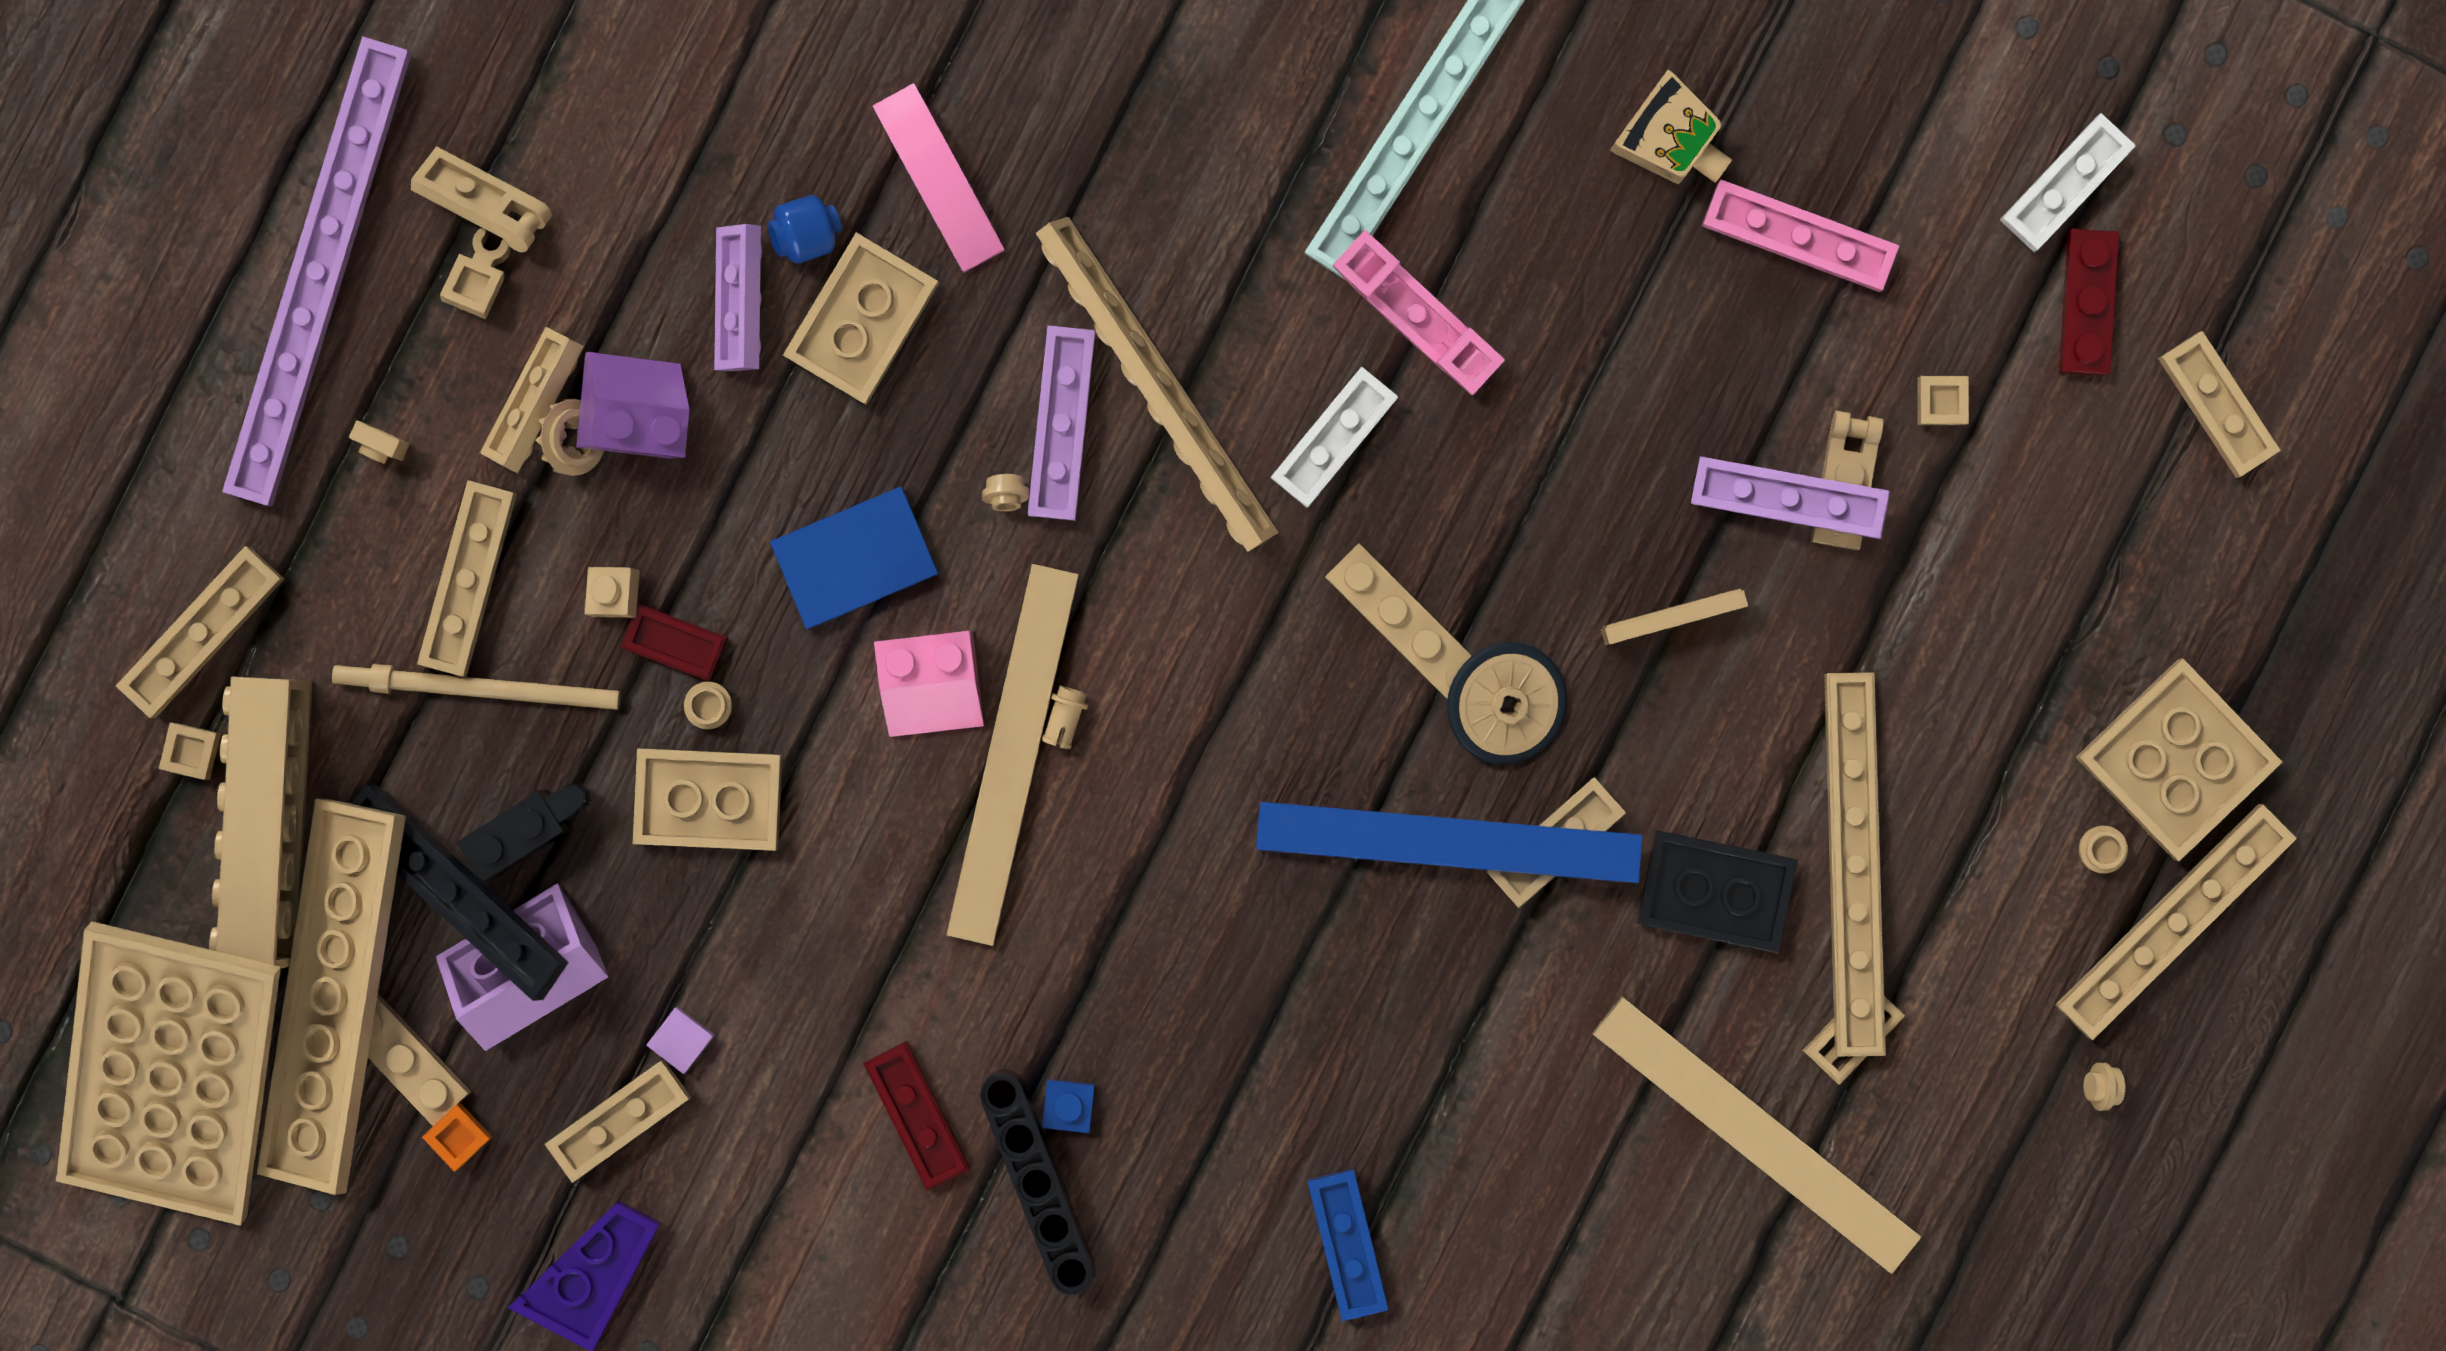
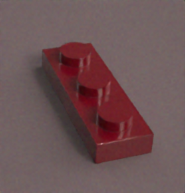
M2070 229L2067 231L2059 373L2110 375L2118 231Z

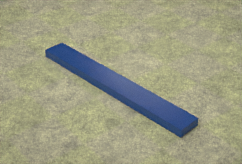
M1260 802L1256 850L1638 884L1642 835Z

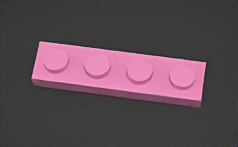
M1721 179L1716 185L1702 223V227L1877 292L1883 291L1899 248L1897 244Z

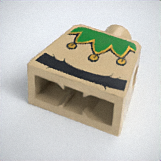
M1670 70L1666 71L1610 149L1616 155L1677 184H1680L1692 167L1716 183L1732 161L1731 158L1710 144L1722 126L1720 120Z

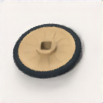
M1516 642L1494 644L1472 655L1456 673L1447 699L1449 724L1460 745L1472 756L1482 761L1501 765L1515 764L1528 760L1544 750L1560 730L1567 707L1565 683L1555 663L1539 649ZM1509 695L1514 697L1510 706L1511 709L1507 712L1500 710L1504 697Z

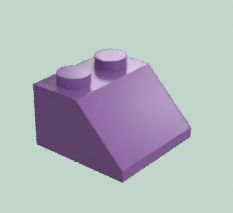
M586 352L576 448L668 459L684 458L690 409L681 364Z

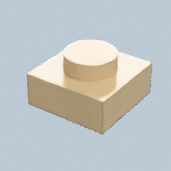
M1969 376L1918 377V425L1969 424Z
M357 420L349 435L350 439L362 444L358 451L359 453L385 464L388 456L402 461L410 445L408 442Z
M588 567L584 614L591 617L636 618L640 571L625 567Z
M170 722L159 769L210 780L221 733Z

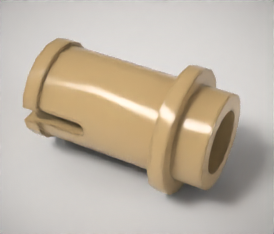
M1060 686L1058 693L1052 694L1051 699L1055 700L1042 741L1054 746L1057 743L1061 748L1071 749V743L1081 711L1088 708V704L1084 703L1087 696L1086 693Z

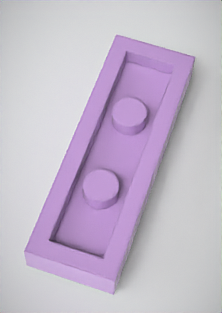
M741 224L716 228L714 370L741 371L759 369V354L761 350L759 339L760 305L762 300L760 292L762 245L761 226Z

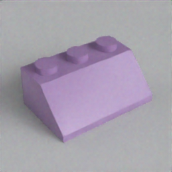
M558 883L513 910L569 962L544 1000L532 1001L467 939L462 940L436 956L456 1020L485 1051L608 978L596 944Z

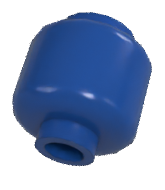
M807 195L776 206L773 211V220L767 221L769 237L776 254L779 257L786 256L792 263H802L831 253L835 248V234L842 231L841 222L833 205L825 206L815 195Z

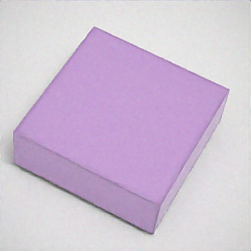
M677 1006L646 1046L681 1073L685 1074L715 1035Z

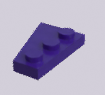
M618 1201L520 1295L508 1309L589 1351H594L661 1222Z

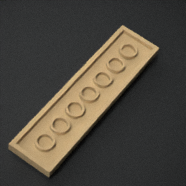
M327 798L315 799L257 1169L258 1175L333 1195L347 1192L405 815Z

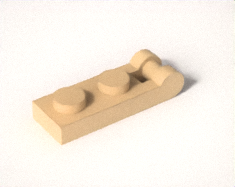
M437 146L411 179L412 191L503 238L509 247L518 252H526L535 240L533 233L536 229L544 228L552 217L549 207L540 200ZM513 211L521 215L520 220L512 219L508 216L509 213Z
M1835 410L1830 427L1822 479L1871 487L1878 445L1883 430V419L1868 416L1867 420L1850 418V413ZM1846 437L1862 439L1860 453L1844 450ZM1813 527L1810 542L1860 550L1862 536Z

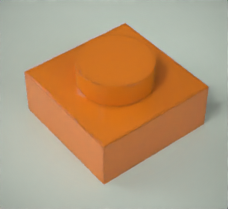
M458 1103L422 1138L455 1172L492 1138V1135L461 1103Z

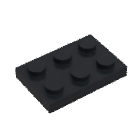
M1655 830L1636 923L1779 953L1798 859Z

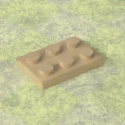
M856 232L783 356L867 405L939 285V282Z
M638 748L633 844L778 850L782 755Z

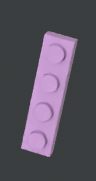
M1047 326L1028 516L1076 521L1095 330Z
M1700 456L1691 504L1882 539L1891 492Z

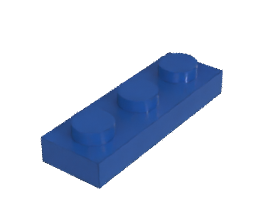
M1354 1168L1308 1179V1186L1342 1321L1387 1311L1388 1305Z

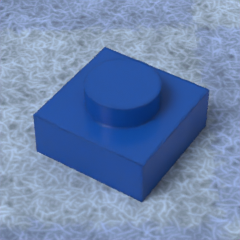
M1048 1079L1042 1128L1089 1133L1095 1084Z

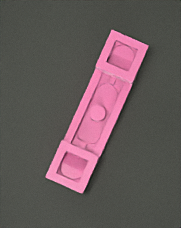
M913 83L873 105L877 116L963 273L1004 252L1005 249L915 84Z
M1364 230L1332 266L1369 304L1426 357L1468 393L1474 395L1505 359L1472 328H1467L1399 264L1400 261Z

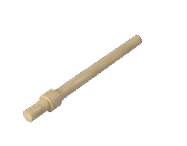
M373 664L371 668L334 665L332 672L333 684L369 687L370 692L391 694L392 689L614 710H619L621 699L620 691L395 671L393 665Z

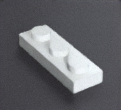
M2100 113L2001 217L2000 221L2033 252L2037 251L2136 145Z
M1361 367L1274 472L1271 479L1308 508L1398 399V396Z

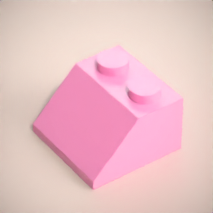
M962 631L874 642L879 690L889 737L984 726L974 632Z

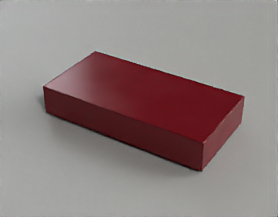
M637 603L636 618H631L620 648L711 682L728 637Z

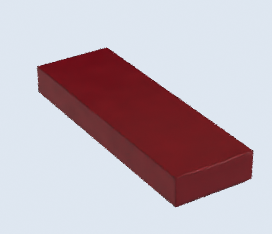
M905 1041L865 1061L863 1064L926 1190L928 1191L970 1170L971 1167L908 1042Z

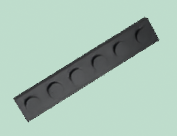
M365 784L352 804L406 816L397 875L532 1001L544 1000L569 962L377 784Z

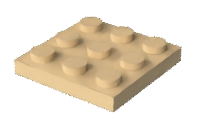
M2183 658L2174 662L2076 756V759L2174 861H2180L2282 763L2275 753Z

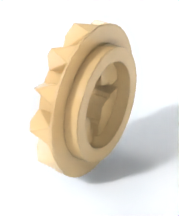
M565 399V401L549 405L550 411L547 416L538 420L542 425L541 435L535 441L542 446L544 454L541 459L553 467V472L571 476L585 474L597 465L604 453L601 450L576 448L578 430L572 438L574 446H561L563 440L567 437L565 428H578L581 400Z

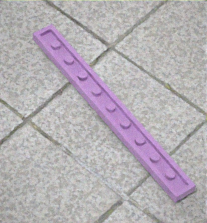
M362 36L222 492L263 505L273 506L412 55L406 49Z

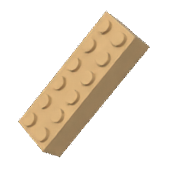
M231 677V686H226L223 694V712L225 715H229L228 734L222 736L220 744V759L222 763H226L225 783L220 784L217 795L218 810L224 812L223 831H218L215 839V857L217 860H221L220 879L214 881L212 889V904L214 908H218L217 927H213L211 930L209 950L280 966L283 969L290 965L301 894L312 681Z

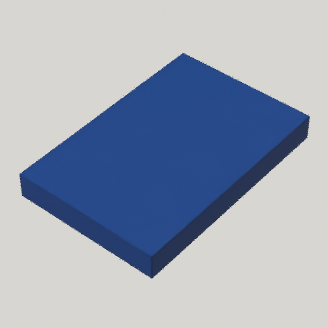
M902 486L770 541L807 630L939 575Z

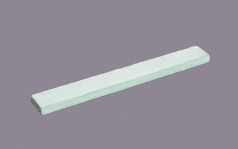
M1468 0L1313 238L1305 251V255L1343 278L1332 265L1364 230L1370 235H1374L1525 0Z

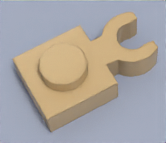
M480 228L473 237V248L475 251L473 258L471 259L461 254L458 255L441 291L440 298L442 302L486 319L505 279L504 272L496 269L495 266L503 263L509 257L511 247L502 239L500 246L496 250H486L484 244L487 241L488 234L486 229Z

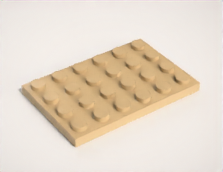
M91 922L84 929L56 1181L241 1226L248 1213L281 967Z

